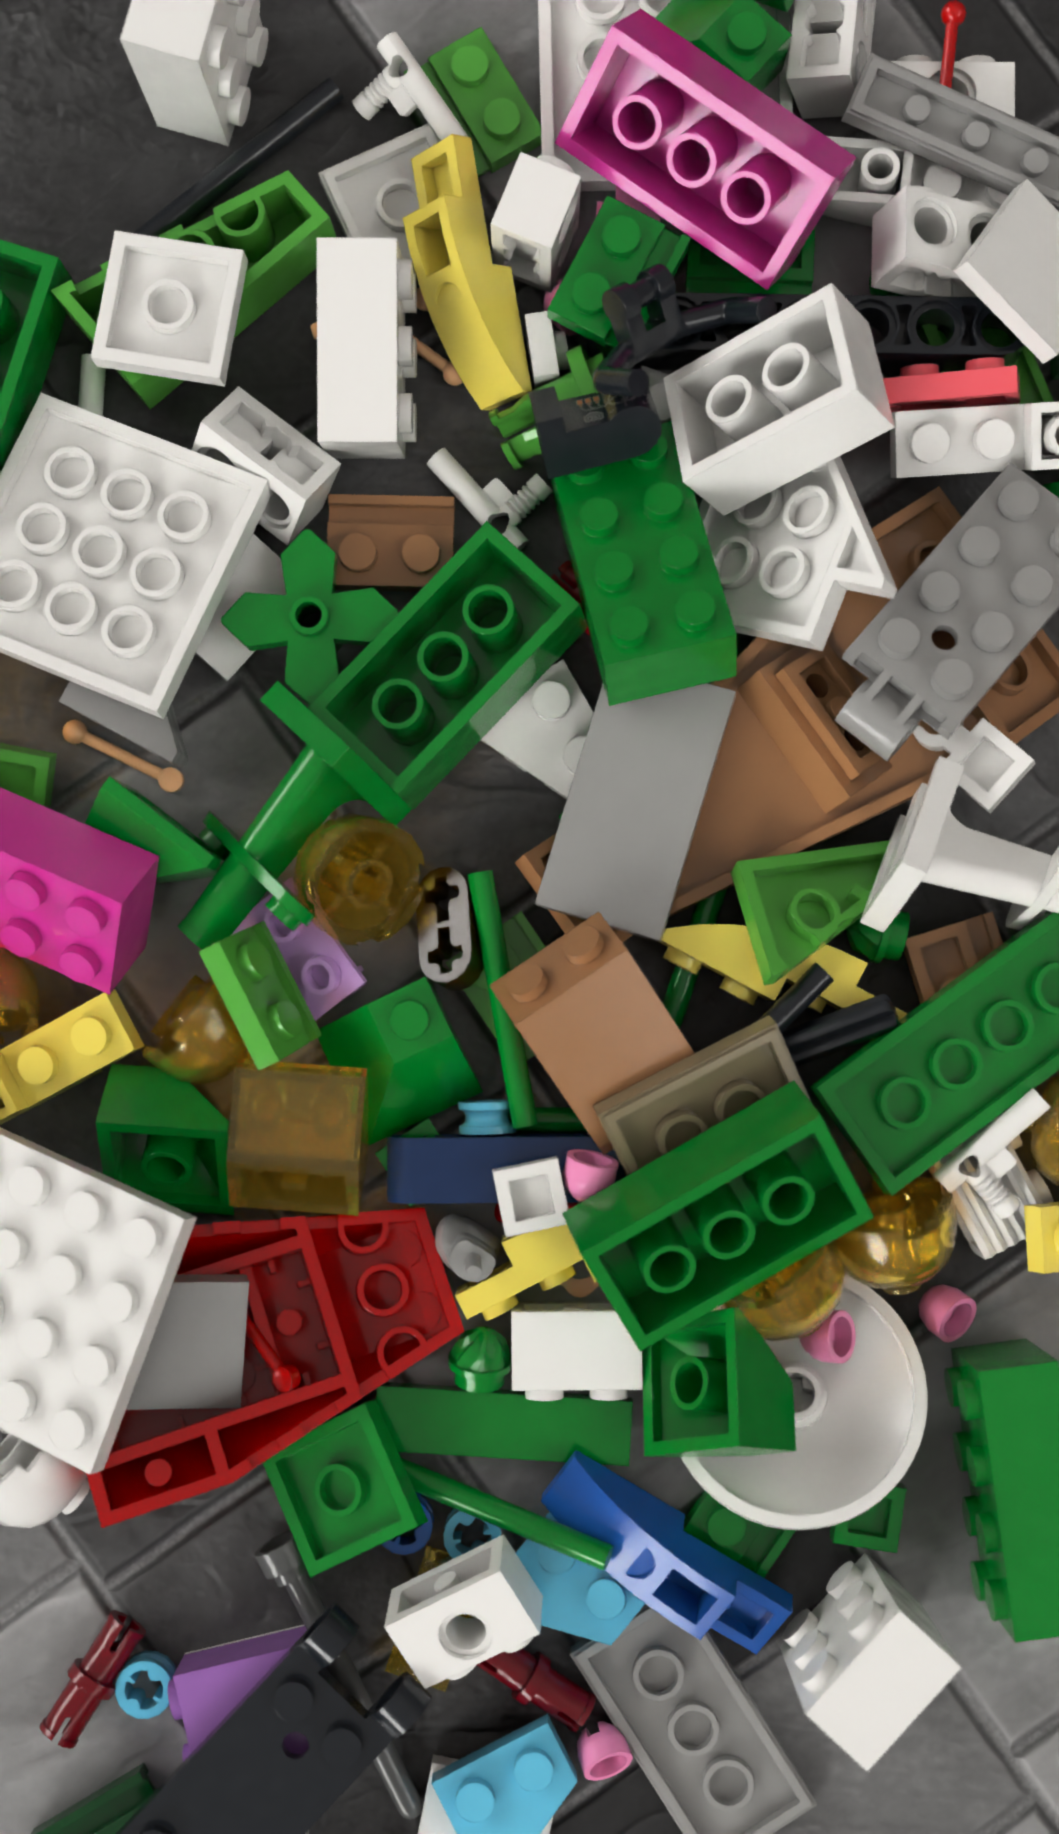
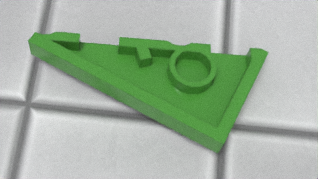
M890 840L737 861L730 873L764 985H771L777 982L862 917Z

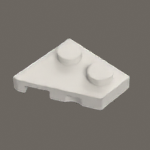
M562 659L552 665L481 741L502 754L505 759L523 771H527L542 781L545 786L567 800L593 717V711L565 661Z

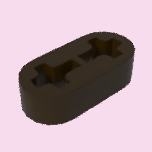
M440 867L430 871L421 880L417 888L416 915L419 963L422 972L428 979L448 990L461 991L470 987L479 979L484 965L468 877L451 867ZM452 887L459 894L458 897L449 900L447 912L438 906L440 900L448 898V888ZM453 946L463 953L462 958L452 962V971H449L442 967V960H447L451 957Z

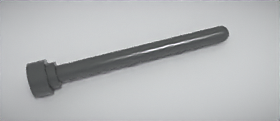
M291 1530L263 1544L254 1553V1556L266 1579H274L277 1587L285 1586L308 1630L326 1608L308 1574ZM345 1648L326 1669L350 1694L369 1710L374 1704ZM392 1741L373 1762L399 1814L405 1819H414L420 1815L423 1802Z

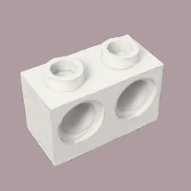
M795 0L786 80L802 119L841 117L844 115L864 65L871 53L876 0Z
M520 152L490 224L493 264L511 266L513 279L550 293L579 226L582 176L575 174L566 162L550 155L543 154L535 158Z
M905 185L872 216L871 287L905 296L978 297L953 271L998 209L992 208L985 202H968L939 194L927 186Z
M239 386L200 422L192 447V451L269 480V489L273 493L258 524L286 545L322 510L341 466L339 461Z

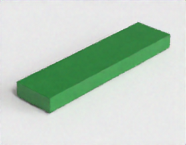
M386 1382L377 1388L376 1402L398 1452L567 1462L574 1451L577 1450L601 1465L629 1466L633 1410L632 1397L623 1400L602 1401L591 1399L587 1394L564 1393V1398L560 1400L532 1401L525 1398V1391L498 1389L489 1393H473L465 1391L458 1386Z

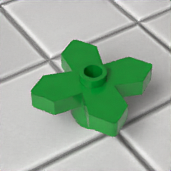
M305 529L280 554L286 595L245 592L222 616L221 623L250 651L287 646L285 683L310 706L340 674L337 651L343 644L367 646L399 612L374 588L335 593L338 557L313 531ZM312 613H321V620L316 626L311 628L301 626L306 616Z

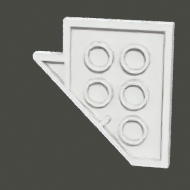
M841 456L725 516L702 499L699 507L700 515L737 633L823 651L847 590L894 599L897 587Z

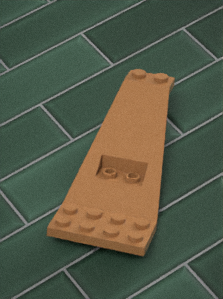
M940 486L871 528L897 587V591L962 518ZM847 590L823 651L755 637L737 655V676L709 683L736 691V699L669 917L734 886L730 872L737 861L804 852L912 799L921 783L928 784L935 762L939 756L947 758L950 755L945 750L931 751L924 748L912 733L897 753L887 762L835 722L838 713L860 685L868 679L843 660L842 656L891 598ZM1043 629L1040 630L963 721L964 727L969 732L982 718H985L1007 738L1017 744L1059 712V651ZM936 631L931 636L932 642L939 649L949 650L955 646L953 636L946 631ZM923 720L920 721L919 725L926 732L934 735L939 734ZM556 833L526 852L515 862L536 894H538ZM548 909L565 934L585 921ZM613 929L622 942L633 935Z

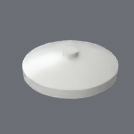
M795 1262L712 1311L732 1307L743 1308L792 1380L796 1451L755 1456L681 1457V1459L698 1484L718 1503L733 1513L768 1527L785 1530H814L834 1526L857 1517L880 1502L898 1484L913 1462L921 1444L927 1417L928 1391L922 1359L915 1341L896 1311L880 1295L856 1278L841 1271L816 1264ZM824 1309L844 1310L850 1314L855 1326L856 1339L853 1353L847 1362L842 1364L821 1362L814 1359L810 1353L804 1350L799 1340L800 1327L810 1314Z

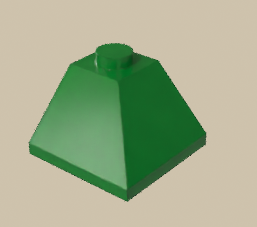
M671 0L655 17V19L761 92L783 70L792 34L754 0Z
M110 776L101 786L85 821L86 825L160 856L155 885L214 877L225 861L205 842L136 789Z
M426 976L370 1002L319 1029L322 1036L318 1040L368 1146L456 1105L459 1101H464L483 1092L432 981Z
M111 1064L95 1121L103 1174L184 1212L234 1215L236 1203L229 1121L175 1068Z
M732 1307L710 1311L642 1350L644 1456H755L796 1451L793 1382L743 1308Z

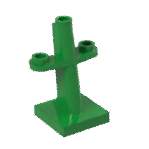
M279 681L261 697L260 701L290 728L306 746L241 838L211 811L203 819L202 822L206 827L198 836L225 861L189 913L177 925L201 950L231 936L267 891L273 897L265 906L293 932L302 923L308 927L315 914L278 877L329 815L340 805L352 800L365 801L394 828L412 810L367 763Z

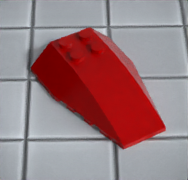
M425 1207L339 1213L338 1215L313 1217H282L280 1219L242 1222L240 1220L194 1225L176 1275H247L249 1280L247 1314L284 1364H292L298 1369L301 1377L300 1384L292 1391L279 1392L273 1384L272 1369L246 1335L241 1408L126 1410L104 1470L91 1475L86 1473L101 1528L235 1482L275 1454L284 1450L324 1422L463 1333L462 1321L441 1257L436 1250L435 1238Z

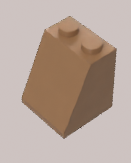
M599 911L489 985L522 1037L603 1155L613 1150L593 1105L694 1054L689 1043L628 949Z

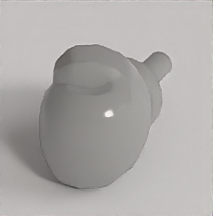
M452 1213L445 1216L439 1222L436 1228L435 1246L441 1260L456 1275L470 1282H479L485 1280L492 1273L496 1265V1257L500 1252L501 1240L478 1222Z

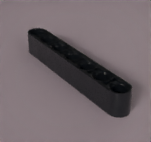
M675 292L680 310L729 297L768 296L775 301L777 313L810 295ZM844 295L869 322V325L876 328L883 336V341L874 344L882 374H900V368L915 364L939 365V373L941 371L965 370V362L986 357L1004 358L1005 366H1013L1025 346L979 297ZM732 324L695 333L683 341L674 342L635 364L631 369H641L642 366L654 370H678L728 342L730 339L726 337L724 330ZM746 324V325H748L749 327L752 328V327H754V326H756V325H758V324ZM922 325H936L946 336L947 342L940 346L927 345L920 340L917 330ZM987 327L1003 330L1009 336L1011 345L1006 347L992 346L984 339L982 330ZM586 338L587 351L591 357L601 352L606 357L613 349L608 345L603 347Z

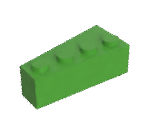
M289 170L214 207L213 215L185 229L180 224L159 235L161 238L244 250L248 259L234 338L317 268V237L337 238L330 216ZM109 261L101 264L102 271L77 284L69 280L51 290L71 320L92 344L94 342ZM116 370L150 410L185 381Z

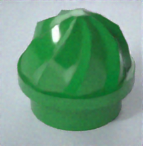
M900 910L884 933L860 923L861 918L846 929L852 950L868 957L869 962L879 964L882 959L897 962L906 944L910 915L909 912Z
M475 1326L473 1329L465 1330L461 1333L459 1340L448 1354V1366L454 1373V1382L459 1388L473 1393H489L500 1389L504 1385L505 1375L512 1369V1355L505 1337L488 1326Z

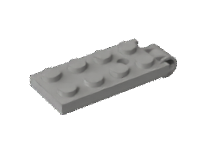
M1011 462L1006 466L896 592L894 599L888 601L844 652L842 659L868 679L860 685L845 703L835 719L836 723L887 762L903 746L921 720L947 740L951 737L1059 609V498ZM936 631H946L953 636L955 646L949 650L939 649L932 642L931 636Z

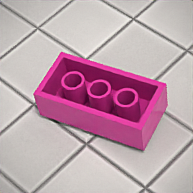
M642 9L637 10L611 26L555 141V144L766 290L792 266L857 158Z
M0 787V947L9 950L14 955L30 959L64 974L75 982L84 983L110 995L146 948L160 856Z

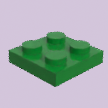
M376 1399L365 1402L321 1424L301 1439L263 1462L310 1578L428 1522Z

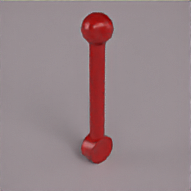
M957 0L949 1L941 10V19L946 28L939 83L951 89L958 27L966 18V8L962 2Z
M247 1314L246 1335L272 1369V1380L275 1388L282 1393L296 1389L301 1379L298 1369L292 1364H284Z

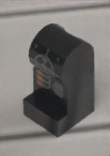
M554 386L528 392L548 480L638 457L649 452L657 444L661 436L662 424L649 388L640 397L605 395L595 392L558 401Z

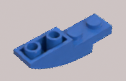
M577 1450L574 1451L542 1493L541 1502L557 1522L614 1545L611 1559L605 1570L645 1604L699 1640L712 1628L754 1654H757L793 1612L792 1594L683 1531L684 1513Z

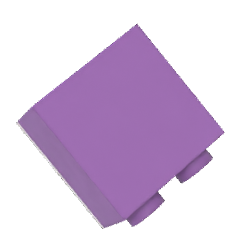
M304 1624L184 1654L173 1675V1679L168 1682V1700L172 1716L175 1720L183 1719L188 1743L184 1744L182 1749L183 1762L307 1631ZM292 1732L284 1738L286 1749L293 1754H301L309 1748V1742L302 1733Z

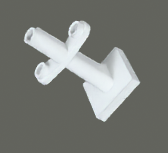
M939 756L935 762L928 784L921 783L913 795L907 815L901 814L896 821L860 923L884 933L920 882L1011 902L1012 905L1008 912L1005 926L1021 930L1024 926L1044 915L1046 911L1059 913V846L1053 855H1049L970 829L961 824L952 814L950 807L965 766Z

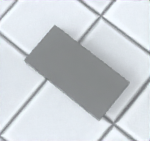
M706 683L609 706L604 685L602 684L536 897L535 904L537 906L582 920L588 919L599 911L612 929L661 943L736 699V691Z
M645 1604L611 1646L583 1638L569 1647L571 1658L614 1726L626 1738L631 1753L683 1834H773L817 1805L812 1791L710 1631L699 1640Z

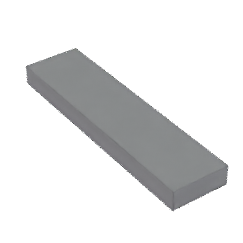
M870 53L841 121L1007 195L1024 180L1028 179L1059 211V136Z

